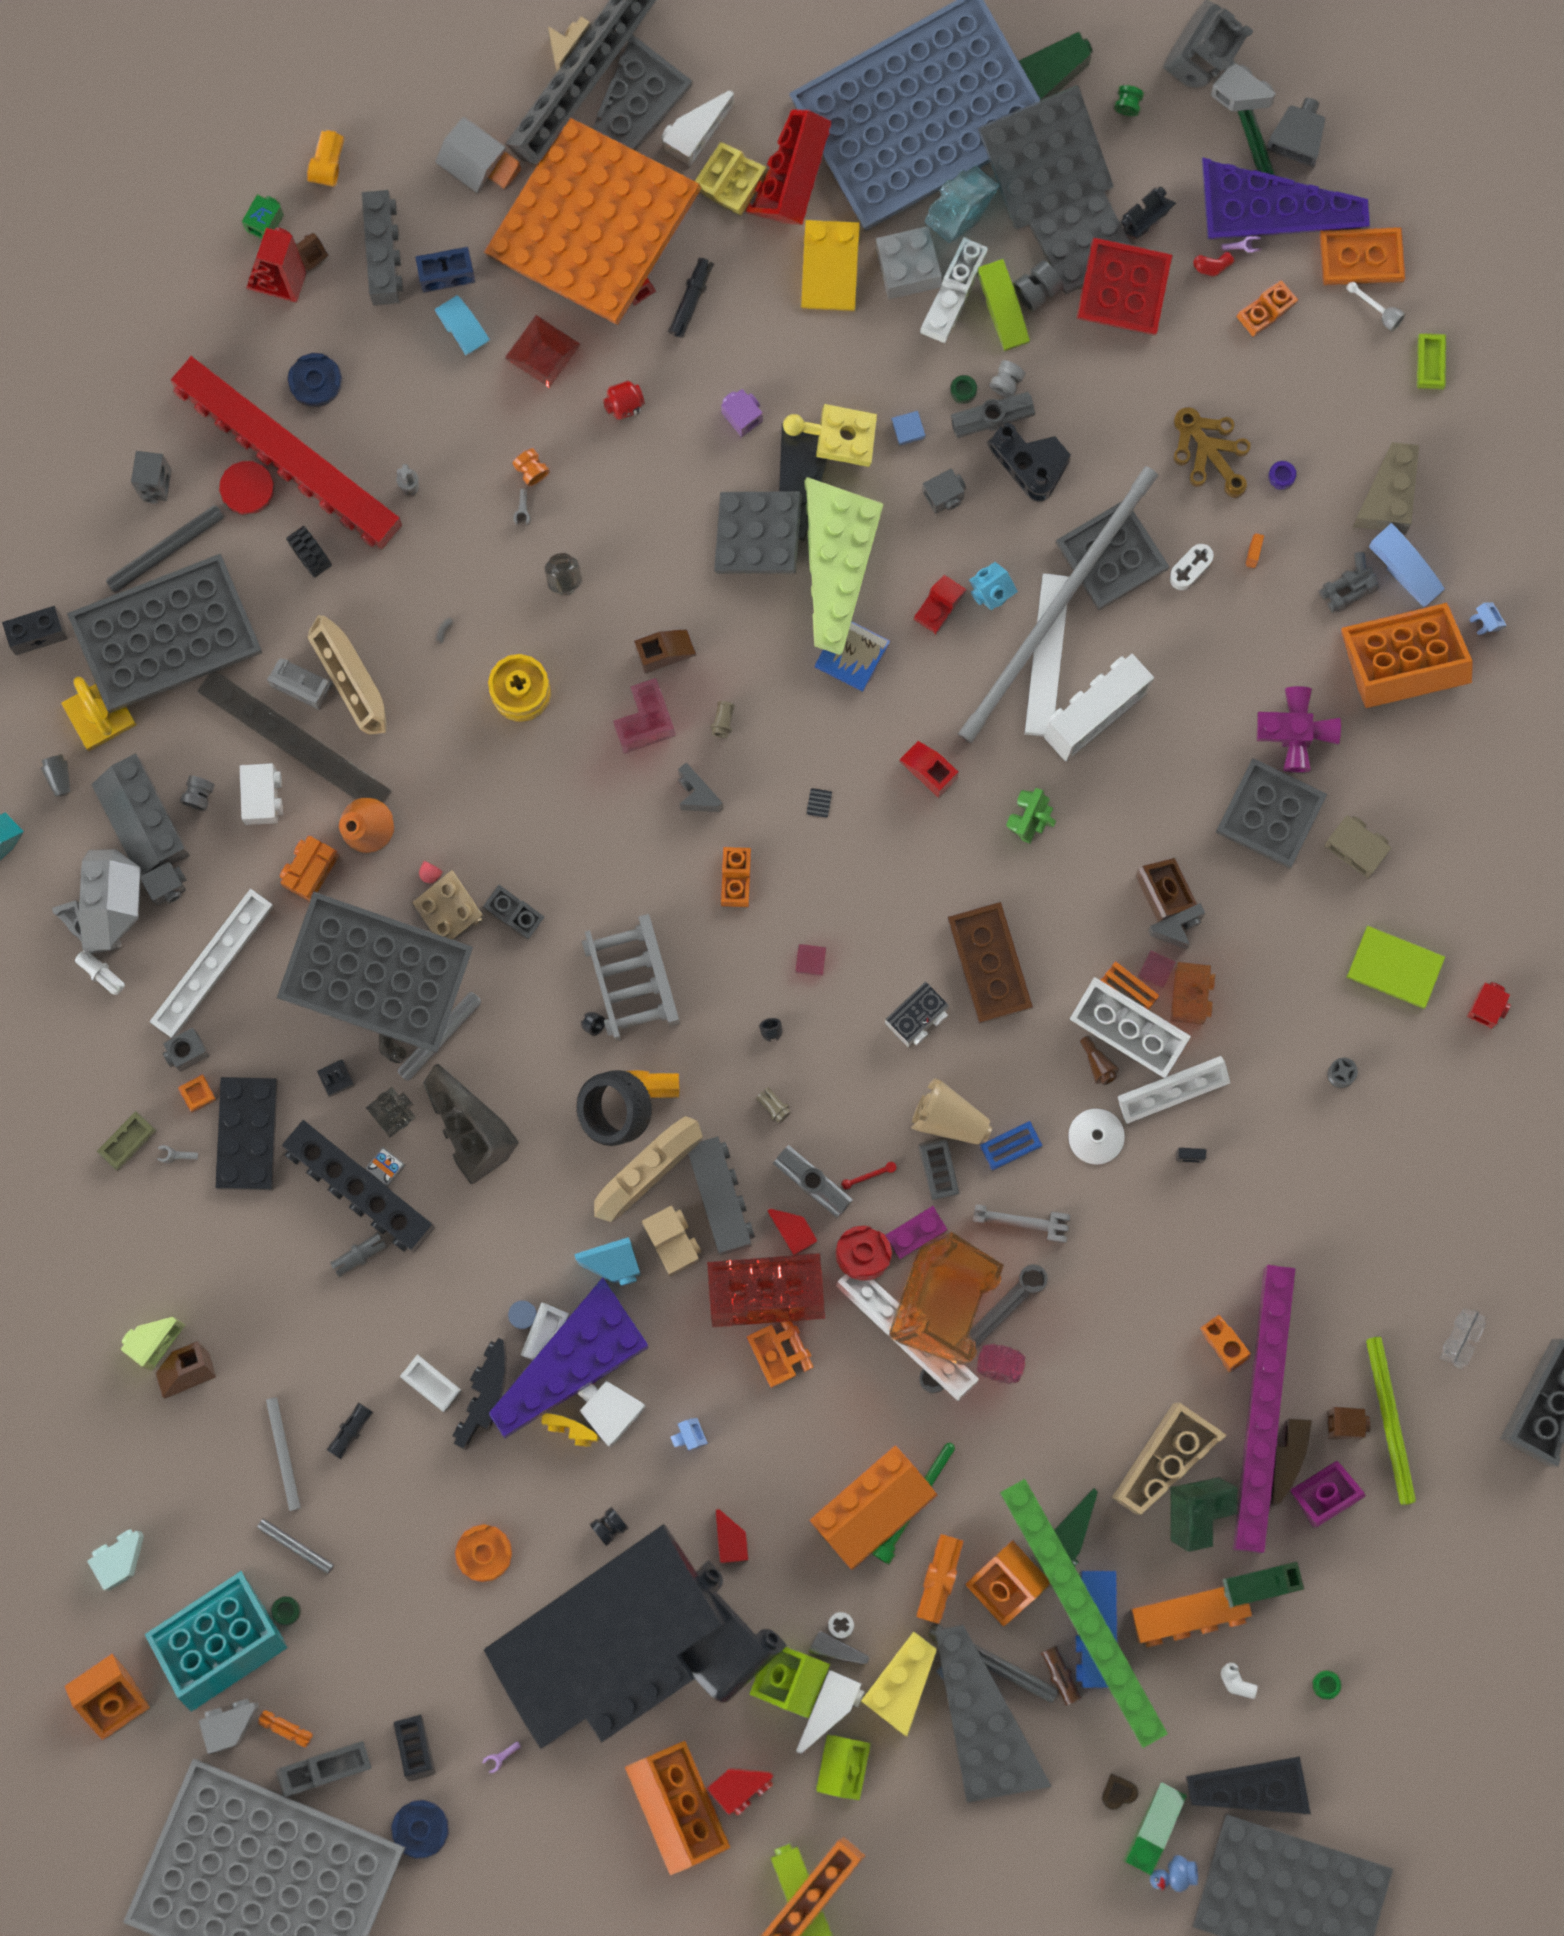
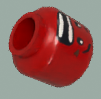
M629 380L608 387L606 391L607 398L603 399L607 414L612 413L618 420L639 414L642 410V405H645L640 386L638 384L634 385Z

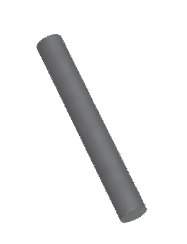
M264 1518L258 1524V1529L325 1573L329 1574L334 1564Z

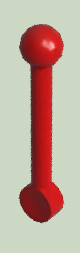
M888 1162L885 1167L852 1180L844 1179L841 1182V1187L844 1190H849L852 1185L885 1172L893 1173L896 1170V1164Z

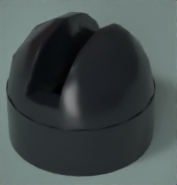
M596 1012L585 1013L584 1020H581L582 1029L592 1036H597L605 1026V1018Z
M777 1018L765 1019L759 1025L762 1037L768 1042L775 1038L777 1041L782 1036V1024Z

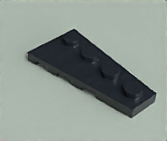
M782 423L779 492L799 491L802 494L799 540L804 541L809 527L808 514H806L807 491L805 490V479L808 477L822 482L828 459L816 457L819 435L802 432L797 436H791L784 431Z
M1300 1756L1186 1776L1190 1804L1194 1806L1311 1815Z

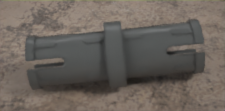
M375 1233V1235L358 1246L354 1244L349 1252L331 1261L330 1264L333 1269L341 1264H345L336 1270V1274L342 1277L343 1274L357 1265L367 1263V1259L384 1248L386 1249L387 1244L384 1240L373 1246L374 1243L381 1240L382 1236L380 1233Z

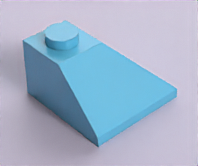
M629 1237L574 1254L580 1266L614 1284L620 1282L621 1286L629 1285L637 1281L636 1277L641 1276Z

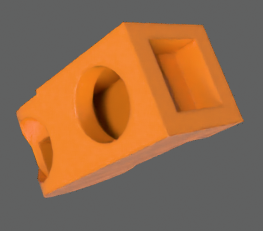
M1217 1315L1200 1327L1202 1334L1222 1360L1229 1373L1250 1359L1251 1353L1220 1315Z

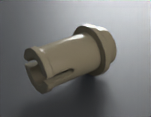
M727 701L717 702L714 724L710 726L712 735L727 738L728 734L732 732L730 723L733 709L735 708L734 704L732 705V703Z
M767 1087L764 1089L765 1093L762 1091L756 1097V1100L772 1115V1121L776 1120L778 1123H781L791 1113L788 1109L789 1105H784L771 1091V1088Z

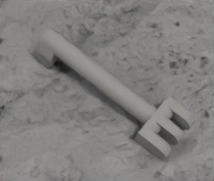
M975 1205L973 1222L984 1224V1222L1047 1231V1241L1067 1243V1237L1056 1235L1057 1231L1068 1232L1069 1226L1058 1224V1220L1070 1221L1069 1214L1051 1212L1050 1220L986 1211L987 1206Z

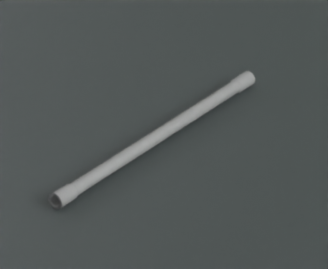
M1145 466L1110 520L977 710L964 724L958 733L962 739L971 744L985 725L988 716L1137 503L1159 476L1153 469Z

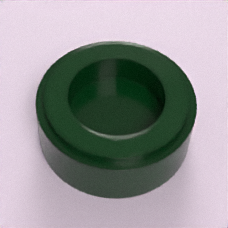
M967 375L957 376L950 386V394L953 400L960 404H967L973 401L977 394L976 381Z
M284 1596L278 1598L273 1603L271 1614L278 1624L291 1625L299 1619L301 1607L296 1599Z

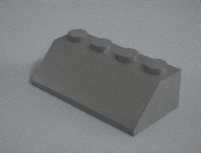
M136 753L111 765L91 784L128 858L141 868V876L167 862L174 864L190 856L150 776Z

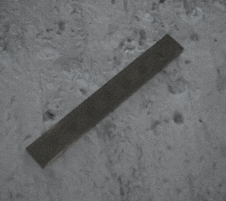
M217 671L209 674L197 690L207 700L354 800L374 798L384 803L392 793L389 788Z

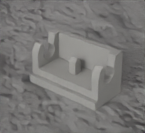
M282 658L278 660L267 679L271 687L320 710L333 685L332 681L326 680Z

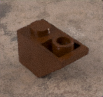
M687 629L659 631L634 640L635 649L645 674L696 656Z
M198 1341L172 1351L156 1372L164 1399L216 1378L210 1354Z

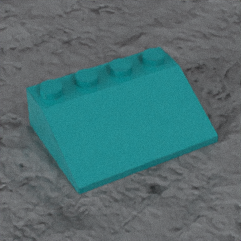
M242 1571L144 1634L177 1698L191 1712L288 1648L277 1626Z

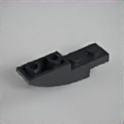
M500 1338L496 1342L491 1341L483 1355L487 1357L482 1368L476 1367L470 1378V1381L473 1382L471 1388L479 1392L480 1395L478 1398L475 1396L472 1398L466 1409V1412L470 1414L465 1423L459 1422L452 1437L456 1438L453 1444L464 1450L467 1449L479 1425L490 1430L493 1420L489 1416V1412L503 1397L507 1375V1351L505 1341Z

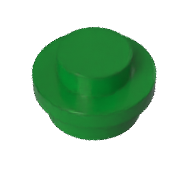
M1324 1670L1315 1675L1312 1688L1318 1697L1326 1700L1333 1699L1341 1691V1680L1336 1673Z

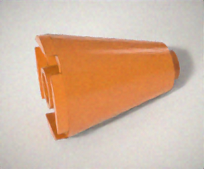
M360 798L351 802L344 809L339 822V830L344 841L352 849L363 853L375 852L386 846L393 836V815L383 802L374 798Z

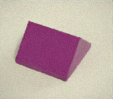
M1338 1460L1290 1489L1292 1496L1313 1528L1322 1525L1366 1497L1364 1491Z

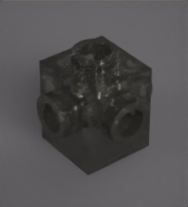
M393 1087L381 1093L376 1100L366 1107L389 1138L399 1130L407 1127L416 1118L409 1109L413 1106V1103L404 1092L398 1095Z

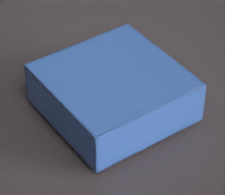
M918 411L892 418L899 446L925 439Z

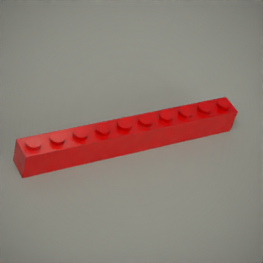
M190 356L170 379L175 388L173 392L181 400L186 402L189 399L195 404L194 409L205 418L208 415L216 420L214 424L222 432L227 434L230 431L236 436V442L244 449L252 448L256 451V457L266 466L274 465L278 469L277 473L287 482L293 480L299 485L298 490L307 498L315 497L320 501L318 505L326 513L331 515L334 512L341 518L339 520L340 523L348 530L356 529L362 534L360 538L370 547L376 545L382 550L402 527L399 516L194 357Z

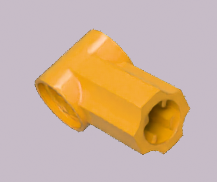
M330 130L321 131L315 157L311 158L307 171L308 182L331 187L336 186L339 176L338 162L344 143L343 135Z
M642 1070L626 1071L638 1077L644 1083L650 1098H679V1073H650L649 1071Z

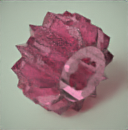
M1002 1344L984 1345L978 1357L977 1371L983 1377L990 1378L991 1381L995 1380L1007 1384L1017 1383L1020 1381L1021 1376H1023L1026 1357L1019 1350H1014Z

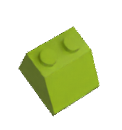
M785 1647L756 1675L749 1695L809 1719L830 1664Z

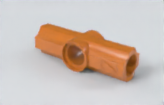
M940 1534L932 1563L930 1562L923 1584L924 1591L916 1617L940 1624L947 1597L951 1594L957 1574L956 1566L964 1541Z

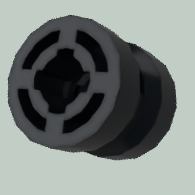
M612 1506L605 1511L601 1519H595L589 1524L606 1546L613 1542L614 1537L618 1533L623 1534L629 1529ZM607 1523L612 1531H609L604 1524Z

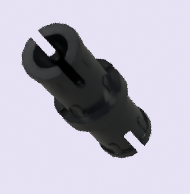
M358 1402L346 1422L341 1423L339 1426L341 1429L326 1450L342 1459L355 1438L358 1440L360 1437L359 1432L374 1412Z

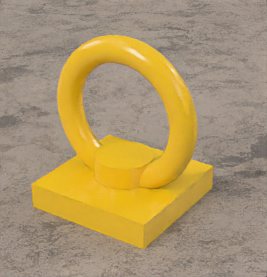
M80 676L73 680L78 694L61 702L88 752L136 726L127 707L108 714L97 685L94 684L89 687Z

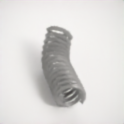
M450 617L446 621L444 620V624L441 623V628L438 630L436 640L442 641L440 643L444 641L447 628L451 624L453 625V620Z

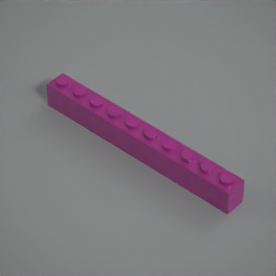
M1266 1265L1263 1271L1233 1550L1265 1553L1296 1268Z

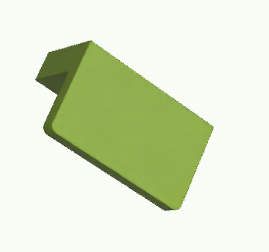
M828 1734L816 1791L860 1801L871 1743Z

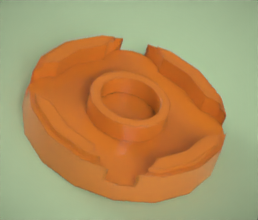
M485 1524L473 1526L465 1531L460 1537L455 1550L456 1562L462 1573L470 1579L480 1582L493 1581L502 1576L510 1566L513 1555L511 1542L506 1534L497 1527Z

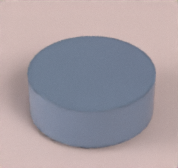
M523 1300L515 1302L508 1312L509 1321L518 1329L532 1327L537 1315L535 1307L530 1302Z

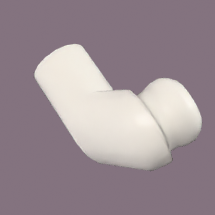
M1227 1663L1221 1670V1678L1227 1690L1233 1694L1255 1699L1258 1685L1243 1682L1238 1672V1666L1234 1663Z

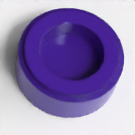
M1288 461L1274 463L1268 474L1270 484L1280 490L1290 488L1296 479V469Z

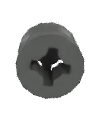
M1345 1057L1338 1058L1328 1068V1080L1337 1088H1346L1357 1078L1358 1069L1355 1062Z

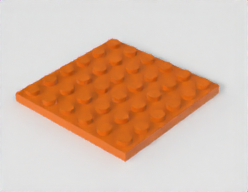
M570 118L563 127L562 132L538 163L484 253L495 261L618 325L702 187L699 183Z

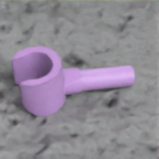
M1249 236L1244 241L1222 244V250L1245 249V251L1250 253L1259 252L1262 248L1254 249L1251 243L1254 239H1261V237Z
M518 1741L499 1754H491L485 1757L483 1763L489 1759L496 1761V1767L489 1771V1773L499 1770L502 1762L521 1748Z

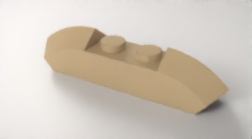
M318 615L309 630L307 638L358 727L369 735L386 733V714L381 695L344 632L334 622L323 615Z
M685 1116L649 1144L598 1194L594 1200V1217L613 1222L625 1213L701 1142L703 1135L698 1121Z

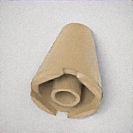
M934 1078L927 1087L931 1089V1092L926 1096L922 1095L912 1118L914 1125L911 1128L919 1132L977 1145L981 1141L986 1142L992 1131V1127L989 1126L990 1119L943 1081Z

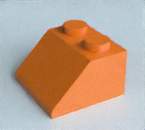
M1012 1540L965 1585L1004 1627L1050 1585V1582L1043 1572Z
M113 1653L64 1686L73 1708L101 1740H104L150 1708L128 1671Z

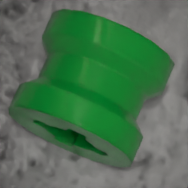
M1131 85L1119 86L1117 92L1119 99L1115 101L1113 109L1121 115L1138 116L1141 108L1139 102L1144 97L1143 90Z

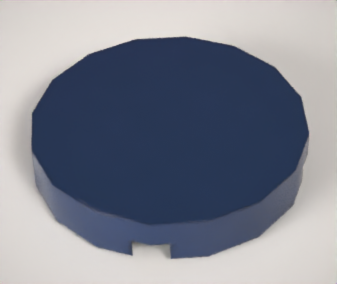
M309 353L298 358L297 362L291 366L288 373V385L292 395L298 402L306 406L320 407L329 404L337 397L342 386V376L339 366L328 356L322 353Z
M427 1800L411 1801L402 1806L395 1814L391 1825L392 1839L394 1843L405 1847L403 1854L415 1859L428 1858L438 1853L446 1844L449 1835V1821L444 1811L437 1804Z

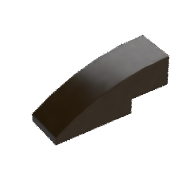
M1286 1420L1285 1447L1276 1446L1271 1505H1279L1300 1472L1310 1440L1312 1420Z

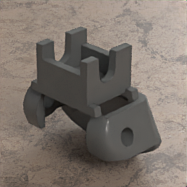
M1205 0L1180 34L1163 68L1186 86L1194 88L1206 86L1213 77L1219 75L1221 70L1234 64V57L1245 39L1253 33V30L1247 25L1242 26L1226 8L1222 9L1217 4ZM1196 52L1215 68L1206 72L1190 58Z

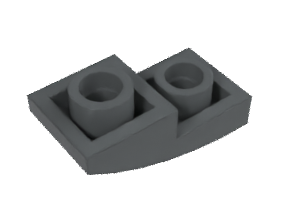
M501 885L495 888L482 906L490 914L527 939L531 937L545 918Z

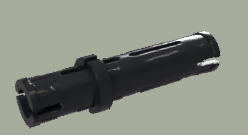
M698 258L691 278L687 279L685 283L687 288L672 324L668 329V332L675 337L684 338L700 296L707 289L705 284L714 267L713 262L708 264V259Z

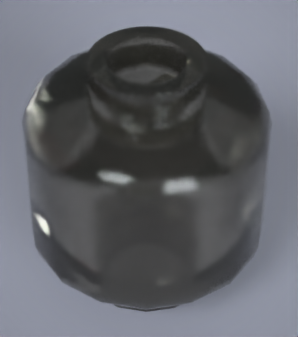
M558 553L550 557L544 566L548 588L552 592L567 596L574 593L580 587L582 576L579 562L575 557L567 553Z

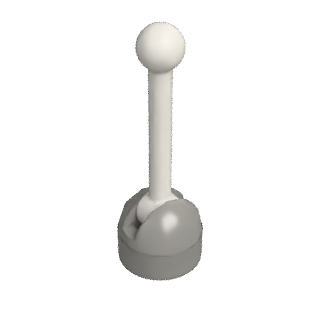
M1350 282L1347 285V290L1350 293L1355 292L1382 313V323L1389 330L1394 331L1405 318L1406 314L1398 308H1383L1358 289V285L1355 282Z

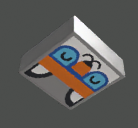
M382 1147L365 1169L388 1187L404 1168L405 1164Z

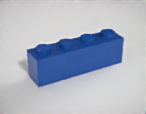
M1080 1571V1578L1117 1642L1116 1571ZM1076 1635V1653H1081V1664H1076V1682H1081V1688H1108L1080 1636Z

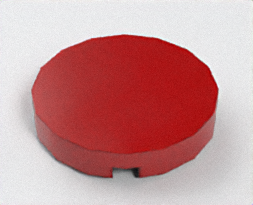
M240 461L232 464L224 471L220 479L219 492L223 502L231 511L240 515L255 514L261 512L269 505L274 495V483L270 473L263 465L254 461Z
M863 1225L852 1227L842 1234L837 1243L835 1256L837 1264L843 1273L853 1279L866 1281L874 1280L883 1275L889 1267L892 1250L889 1240L879 1230L877 1232L871 1229V1227Z

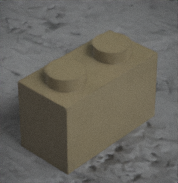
M1348 815L1345 816L1324 845V847L1368 879L1392 848L1388 845L1389 841L1379 833H1371L1366 829V824L1361 819L1355 816L1351 818Z

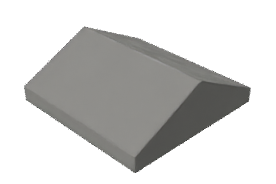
M462 117L444 139L435 162L472 190L479 193L507 147L470 120Z

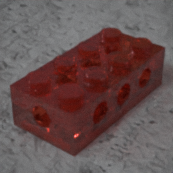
M820 1253L707 1262L712 1328L825 1319Z

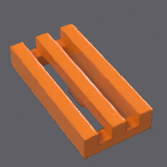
M1116 961L1100 980L1115 989L1107 983L1110 978L1143 1004L1147 1010L1159 997L1157 993ZM1117 971L1150 997L1149 1001L1116 976L1114 972Z

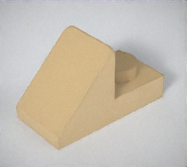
M580 17L576 23L570 24L565 36L548 27L557 72L590 28V22L583 17Z

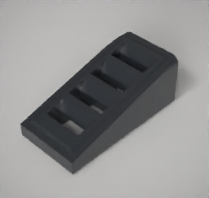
M422 1715L393 1722L404 1777L408 1781H414L435 1775L436 1771ZM413 1727L418 1728L417 1732L403 1735L402 1730ZM420 1738V1743L406 1746L405 1742ZM422 1750V1755L409 1758V1753ZM425 1762L424 1766L411 1768V1765Z

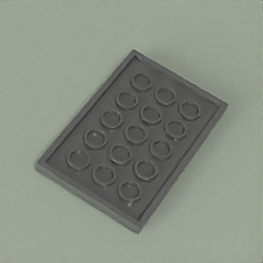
M221 553L67 613L108 714L262 653Z
M313 892L276 999L437 1053L473 947Z
M1225 1814L1192 1927L1218 1936H1374L1393 1868Z

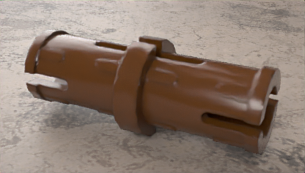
M1056 1645L1040 1654L1043 1656L1051 1673V1682H1055L1065 1702L1064 1704L1067 1706L1082 1697L1071 1677L1072 1671L1070 1668L1067 1669ZM1055 1663L1057 1664V1666H1058V1668H1059V1670H1060V1672H1061V1675H1062V1677L1064 1678V1680H1065V1682H1066L1067 1688L1065 1687V1685H1064V1683H1063V1681H1062V1678H1061L1060 1674L1058 1673V1670H1057V1668H1056V1666H1055Z

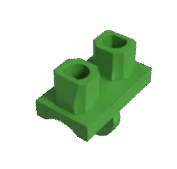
M1035 788L1034 792L1021 790L1017 804L1019 807L1026 809L1022 817L1012 813L1006 823L1009 830L1018 834L1022 841L1031 844L1035 832L1042 834L1045 826L1054 827L1056 820L1050 817L1053 808L1047 806L1050 799L1043 794V790Z

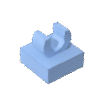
M1493 602L1483 603L1477 607L1478 614L1470 618L1471 623L1477 622L1479 619L1483 621V628L1477 631L1478 635L1498 632L1507 626Z
M698 1418L678 1423L681 1432L671 1436L674 1447L686 1444L687 1449L692 1450L708 1444Z

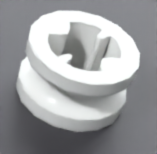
M839 1612L830 1618L828 1627L833 1636L845 1638L852 1633L854 1622L850 1615ZM845 1617L849 1621L846 1624L849 1626L848 1631L844 1632L841 1630L839 1633L835 1632L833 1627H836V1625H833L836 1618L842 1620Z

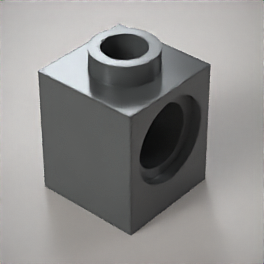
M193 1027L163 1043L167 1050L163 1053L165 1060L170 1068L175 1066L180 1072L210 1056ZM185 1044L190 1045V1053L186 1057H178L179 1047Z

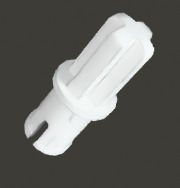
M83 950V952L81 951L77 955L75 963L89 973L92 981H98L114 995H118L123 990L125 984L108 969V964L99 961L88 950Z

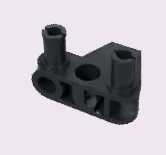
M1004 423L1003 427L1000 426L994 433V436L987 441V445L996 459L1025 494L1036 502H1043L1052 495L1070 461L1071 454L1056 436L1026 443L1011 423ZM1025 465L1026 469H1019V466Z

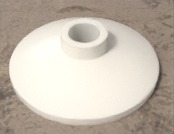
M1089 1109L1079 1114L1073 1120L1068 1138L1072 1151L1079 1159L1089 1164L1098 1165L1113 1160L1120 1153L1125 1135L1121 1122L1114 1114L1103 1109ZM1093 1131H1100L1102 1138L1095 1140L1092 1137Z

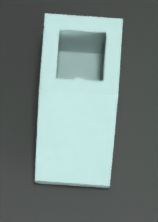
M129 1529L117 1536L118 1542L109 1548L105 1544L92 1552L93 1557L87 1562L105 1591L112 1590L134 1576L144 1538L141 1531L136 1530L132 1532Z

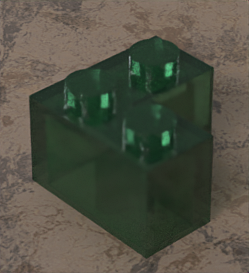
M1220 1477L1170 1487L1171 1541L1188 1552L1213 1547V1520L1238 1515V1488Z

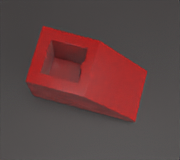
M917 741L899 759V762L938 798L958 779L959 771L941 754L920 741Z

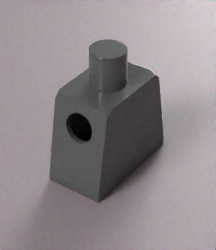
M1305 98L1301 108L1290 105L1272 133L1267 151L1315 167L1325 124V117L1316 114L1320 105L1319 102L1312 98Z

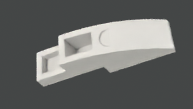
M963 238L921 327V334L943 343L946 342L975 283L977 269L982 266L988 247Z

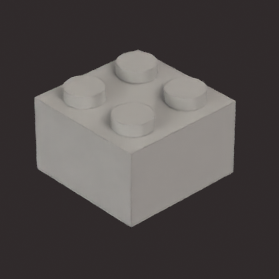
M929 226L876 238V253L888 300L941 288V273Z

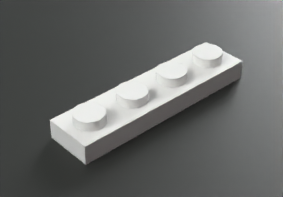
M1219 1056L1117 1096L1123 1118L1128 1124L1230 1084V1079L1225 1061Z

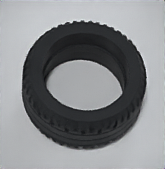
M613 1070L597 1074L587 1080L578 1093L576 1113H578L577 1117L579 1118L580 1126H582L588 1137L599 1144L617 1146L634 1141L646 1131L648 1124H650L652 1115L650 1094H648L644 1083L629 1072ZM608 1086L616 1089L622 1095L626 1104L627 1117L621 1130L611 1126L602 1111V1096Z

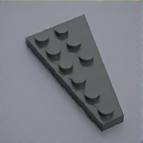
M632 34L628 39L625 52L620 58L615 76L610 82L598 111L593 129L636 151L693 86V81Z

